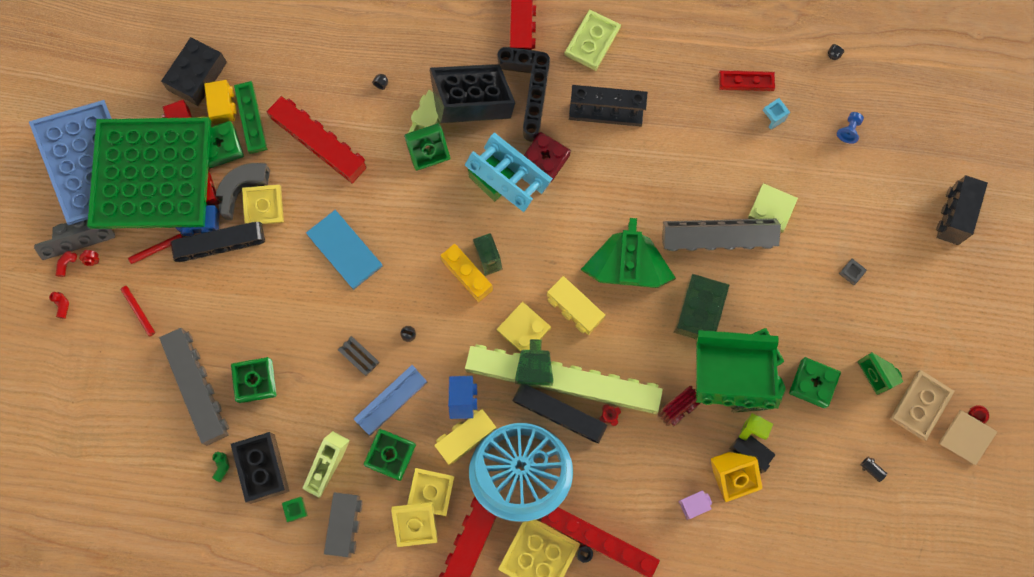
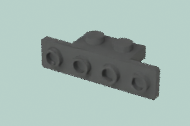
M88 219L71 225L67 223L58 224L53 227L52 239L35 244L34 249L42 260L62 255L66 251H75L115 238V233L112 229H90L87 227Z

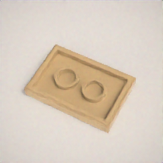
M919 370L894 410L890 420L923 441H926L955 391L922 370Z

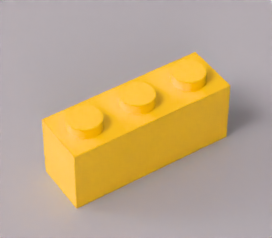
M455 243L440 255L445 266L478 303L493 291L492 284Z

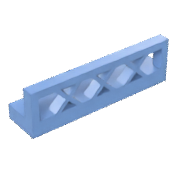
M411 365L361 411L354 420L371 436L415 395L427 381Z

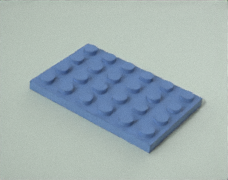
M105 100L29 121L68 225L88 219L96 119H112Z

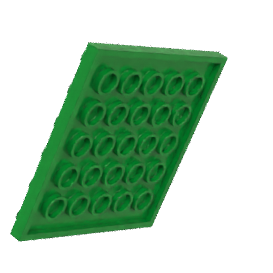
M210 118L96 119L87 227L90 229L205 227L211 129Z

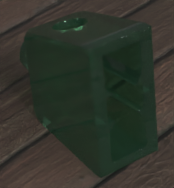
M491 233L473 239L472 244L484 275L487 276L503 270L501 258Z
M531 339L529 350H521L515 384L553 386L550 352L541 350L542 340Z

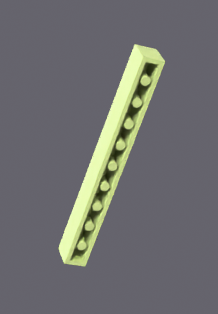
M476 344L475 347L470 346L465 366L466 372L518 384L523 383L536 388L657 414L659 411L663 389L658 388V384L647 383V385L640 384L639 380L628 378L626 381L614 374L604 376L596 370H589V372L581 371L582 368L578 366L563 367V364L560 362L552 361L551 364L545 363L543 359L538 357L528 359L524 358L525 355L520 353L510 355L505 354L506 351L501 349L487 350L486 346Z

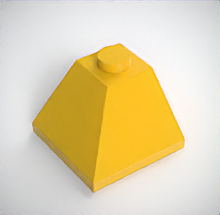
M727 452L711 458L713 473L725 502L762 489L756 457Z

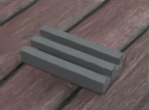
M352 336L338 349L365 376L380 363ZM352 343L356 345L374 363L372 365L368 363L350 345ZM348 348L368 369L364 370L345 350Z

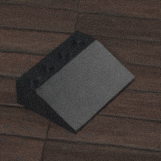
M500 64L430 68L435 107L440 123L511 119L515 100Z

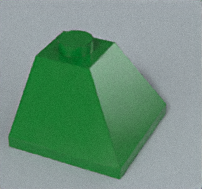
M873 352L857 361L876 395L903 383L902 374L899 369Z

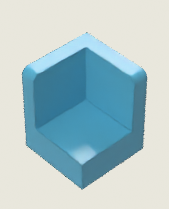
M780 98L763 109V112L771 121L769 125L771 130L783 123L790 113Z

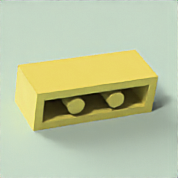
M564 276L547 292L548 302L553 307L558 306L562 310V315L567 320L572 319L576 323L575 327L583 334L587 333L589 335L605 318V314Z
M483 409L480 411L474 410V418H469L464 423L461 421L452 427L453 431L448 435L443 434L436 440L437 444L434 446L449 466H451L476 447L486 436L497 430V428Z

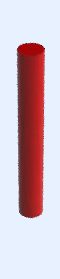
M181 233L128 257L130 264L136 263L170 247L171 241L183 238Z
M128 286L122 287L120 289L147 335H154L156 332Z

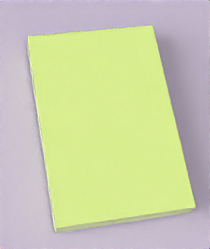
M589 9L564 52V56L596 71L619 32L621 24Z

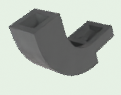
M244 164L233 169L223 178L218 186L216 196L222 201L219 204V213L225 220H233L236 199L242 192V188L268 186L270 169L267 164Z

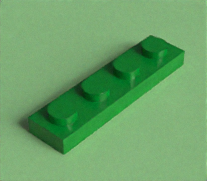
M249 81L234 85L249 154L268 150L253 82Z

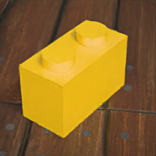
M227 80L204 83L208 117L212 123L219 124L235 121L237 108L232 97H235L233 86H230Z

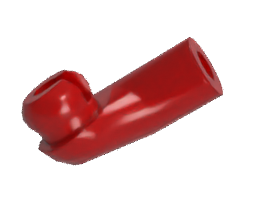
M66 251L58 259L55 276H66L67 264L69 262L74 263L77 260L76 253Z
M52 292L49 299L58 307L56 317L66 319L69 307L68 299L61 292Z

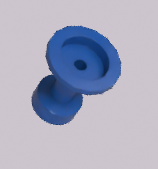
M851 112L849 114L848 127L837 131V136L841 141L854 144L859 140V135L855 128L862 124L864 120L863 115L858 112Z

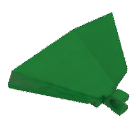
M630 218L628 230L613 234L581 268V271L600 283L659 288L676 279L652 240L642 235V232L636 231L637 218Z

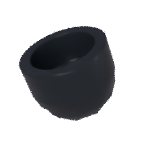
M832 44L828 50V56L832 60L841 58L844 53V49L836 44Z
M378 74L372 83L375 87L385 90L388 85V79L386 75Z
M411 326L403 327L400 332L401 338L406 342L413 341L416 338L415 329ZM404 331H409V332H412L413 334H412V336H411V335L406 334V333H403V332H404Z
M582 545L578 548L576 557L579 561L587 563L593 558V551L590 547ZM580 551L588 553L587 557L581 555Z

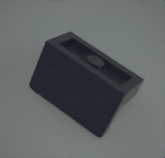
M751 435L746 441L738 436L729 448L734 453L756 457L761 474L767 471L770 467L769 463L775 457L774 452Z

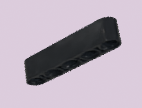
M251 222L175 239L170 242L173 261L185 262L265 243L263 225L261 222Z
M523 383L520 384L512 400L519 406L598 444L607 428V425L602 421Z

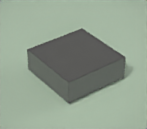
M852 258L839 274L852 285H855L867 270Z

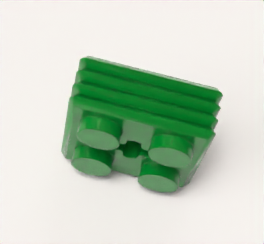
M231 121L211 127L208 164L210 169L244 157L235 127Z
M439 123L404 135L416 171L451 159L444 133Z
M266 357L231 364L236 402L245 403L277 396L272 359ZM253 376L258 379L255 384L250 382V380H253Z
M804 357L800 361L789 394L825 409L830 405L841 371ZM816 379L819 385L814 387V383L811 380Z
M378 429L363 465L401 481L416 444L385 430ZM393 450L394 458L387 460L388 457L385 453Z

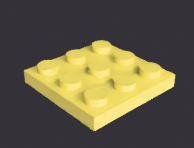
M538 520L524 521L498 570L510 577H564L580 543Z

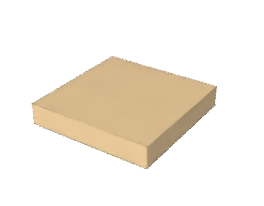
M959 410L939 444L976 465L997 434V431Z

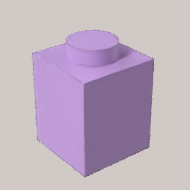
M704 491L678 501L687 520L711 510L710 505H712L709 495L707 493L704 494Z

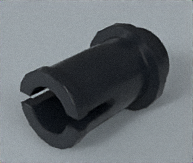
M865 458L860 464L863 467L862 470L867 471L878 482H881L888 473L874 462V458Z

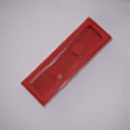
M720 70L719 90L774 91L775 72Z

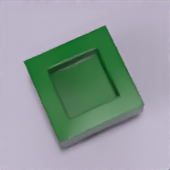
M303 497L282 503L288 523L308 516Z

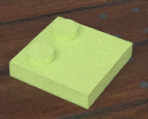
M763 183L748 218H777L781 224L780 232L783 233L798 198Z

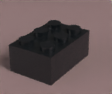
M190 37L161 82L169 92L199 106L206 96L204 83L215 82L227 61L221 52Z
M965 175L960 180H957L954 186L949 187L946 193L947 203L944 204L941 210L943 217L936 227L938 239L960 245L974 234L988 182Z
M267 432L231 444L245 503L252 504L290 492L275 434Z

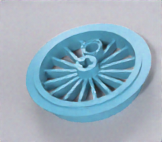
M528 423L509 424L498 428L486 436L475 449L469 466L470 485L479 503L495 516L517 522L536 520L554 511L566 498L573 479L572 460L561 440L548 430ZM521 435L530 436L522 456ZM518 436L519 457L508 437ZM534 437L541 440L542 442L528 455ZM505 439L513 457L497 443ZM546 444L552 448L547 453L541 451ZM494 447L507 459L489 454L488 451ZM557 455L559 462L548 463L549 457ZM484 458L504 465L486 466ZM536 458H542L544 462L535 463L534 460ZM552 468L561 469L559 477L544 471ZM490 471H504L492 477L488 473ZM535 475L555 481L557 484L553 489H550ZM508 476L497 488L495 487L493 482ZM514 478L507 498L504 501L500 491ZM529 478L548 494L539 499ZM519 480L521 504L509 503L516 483ZM523 480L526 481L535 502L524 504Z

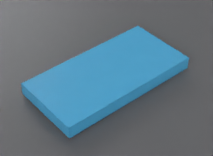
M336 210L306 232L308 237L353 290L383 267L382 263Z

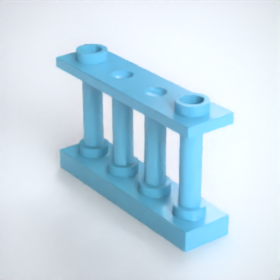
M495 132L484 146L486 151L480 156L473 151L465 163L468 169L523 212L526 211L533 200L530 195L535 190L542 194L553 179ZM491 155L501 161L495 168L486 162ZM506 167L515 173L510 179L500 173ZM521 178L530 184L525 191L515 185Z

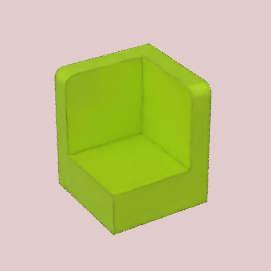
M751 413L742 427L739 438L746 441L751 433L767 440L773 423Z

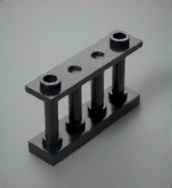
M572 85L569 120L642 127L643 110L646 111L648 92Z

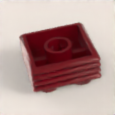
M539 132L524 156L553 178V181L570 157L571 150L546 134ZM548 155L549 158H545L544 160L542 159V156Z
M693 386L687 387L661 409L658 417H661L666 426L672 424L674 427L685 417V412L690 414L700 405V403H696L695 389H692Z

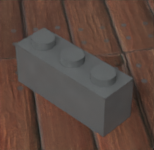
M333 493L324 549L325 555L351 557L352 554H355L356 541H354V535L358 533L360 521H357L358 512L361 513L363 505L360 496Z

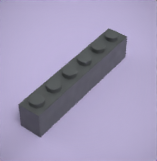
M777 218L663 221L662 243L664 249L669 251H677L678 249L694 251L697 248L733 250L735 247L771 249L773 246H779L781 224Z
M179 328L159 337L201 444L208 446L229 436L227 432L229 426L220 415V412H222L221 406L213 398V394H215L214 389L206 381L205 377L208 375L205 368L200 366L198 361L200 355L196 348L193 349L191 344L193 338L190 332Z

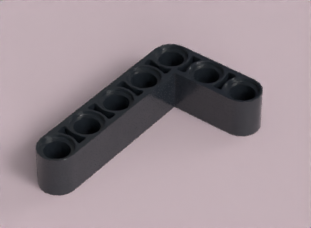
M503 47L497 53L498 64H500L501 69L531 73L523 123V136L527 141L533 142L541 128L550 57L547 53L541 51ZM503 57L510 58L508 60H502ZM525 59L527 62L522 63L520 60ZM538 62H544L546 64L539 65ZM541 78L543 81L537 82L535 79ZM533 95H539V96H541V97L538 98V99H535V98H533L532 96H533ZM535 111L538 115L533 116L529 113ZM530 128H533V129H535L536 131L533 132V133H530V132H528L527 130L530 129Z

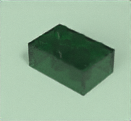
M692 274L688 280L674 333L696 339L698 330L717 331L729 284Z

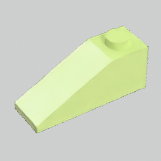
M334 431L323 439L302 489L318 498L322 496L350 440Z

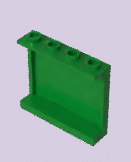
M698 330L696 338V403H703L705 405L722 404L727 407L735 405L744 406L745 408L762 407L768 410L778 409L782 400V396H779L777 367L779 336Z

